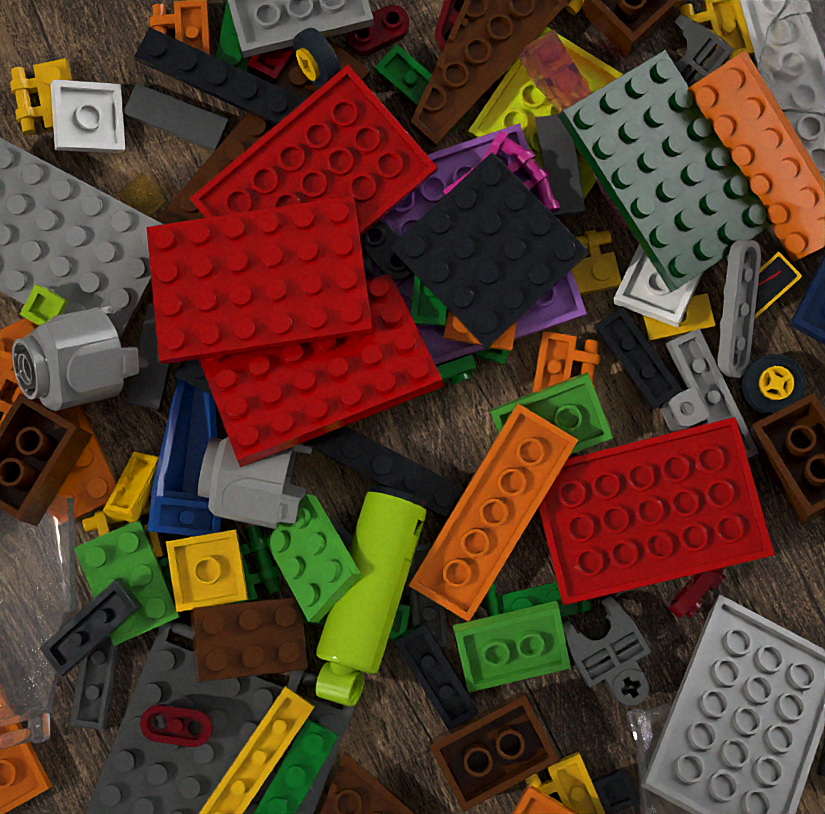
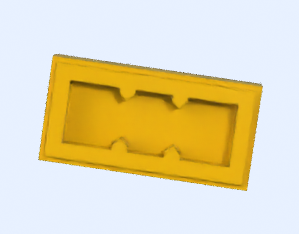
M708 293L692 296L678 328L641 314L648 342L687 334L699 328L702 331L716 326Z
M133 452L103 509L107 516L137 523L150 497L159 456Z

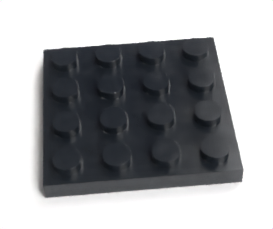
M493 152L390 247L391 251L486 350L589 254V250Z

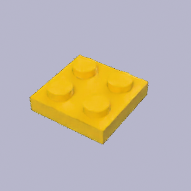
M238 530L166 541L176 612L192 610L195 607L215 606L249 600Z

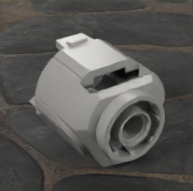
M112 306L93 307L88 310L54 316L45 324L39 325L25 337L14 341L12 347L13 368L19 387L28 399L39 398L44 407L51 411H58L116 397L122 390L123 379L139 374L138 348L135 346L121 348L115 327L108 317L114 313Z
M211 437L201 466L198 496L209 498L208 508L216 517L272 529H278L280 522L295 524L299 501L306 493L305 488L290 484L296 452L311 454L314 445L303 442L240 467L229 437L225 439Z

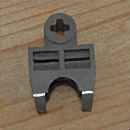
M682 14L675 20V23L684 30L682 34L687 40V51L682 59L673 63L685 82L687 83L690 80L687 84L690 87L725 64L736 49L711 29ZM650 52L644 59L645 62L656 55Z
M609 596L601 601L607 612L605 616L607 626L604 634L597 639H588L581 632L578 633L572 623L567 620L562 623L569 655L586 686L592 687L603 680L611 695L617 701L628 706H635L642 703L649 692L648 681L636 661L650 654L651 650L634 621ZM625 678L636 681V684L632 686L634 693L631 695L625 691L621 692V689L625 686L623 681Z

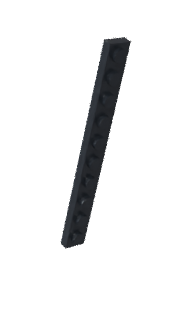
M199 359L182 361L174 376L213 396ZM347 426L304 442L314 445V450L386 487L423 499L428 502V509L447 519L466 489Z

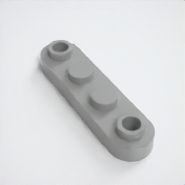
M745 239L736 240L727 255L728 267L726 284L723 290L724 305L720 321L719 352L716 357V363L721 374L734 378L742 377L750 362L761 262L759 244L754 240Z

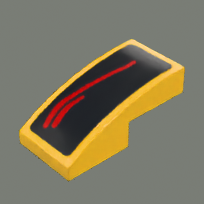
M777 252L760 268L754 319L802 277L780 252Z

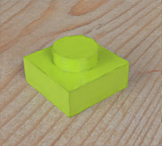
M35 284L19 315L37 325L45 324L54 316L62 315L70 301L42 285Z

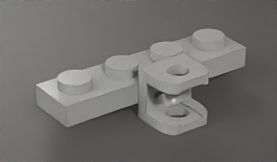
M700 328L666 343L669 353L687 390L664 402L660 407L671 431H680L700 422L708 424L736 417L747 458L758 454V449Z

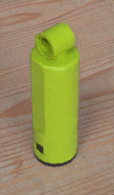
M370 485L368 487L348 550L362 575L329 610L316 651L318 658L328 661L323 665L317 678L316 695L318 697L354 707L363 690L364 673L370 675L378 673L429 507L428 502L389 487Z

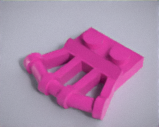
M502 130L499 131L481 162L491 152L496 157L500 151L510 155L516 160L509 164L507 168L514 175L524 168L531 177L524 185L531 192L537 188L540 201L551 213L559 211V201L554 200L549 181L551 176L546 168H540L534 160L536 155L531 149L526 150L508 139L509 135ZM475 167L471 168L468 173H466L464 176H462L457 181L452 183L450 186L445 188L443 190V195L445 196L448 192H450Z

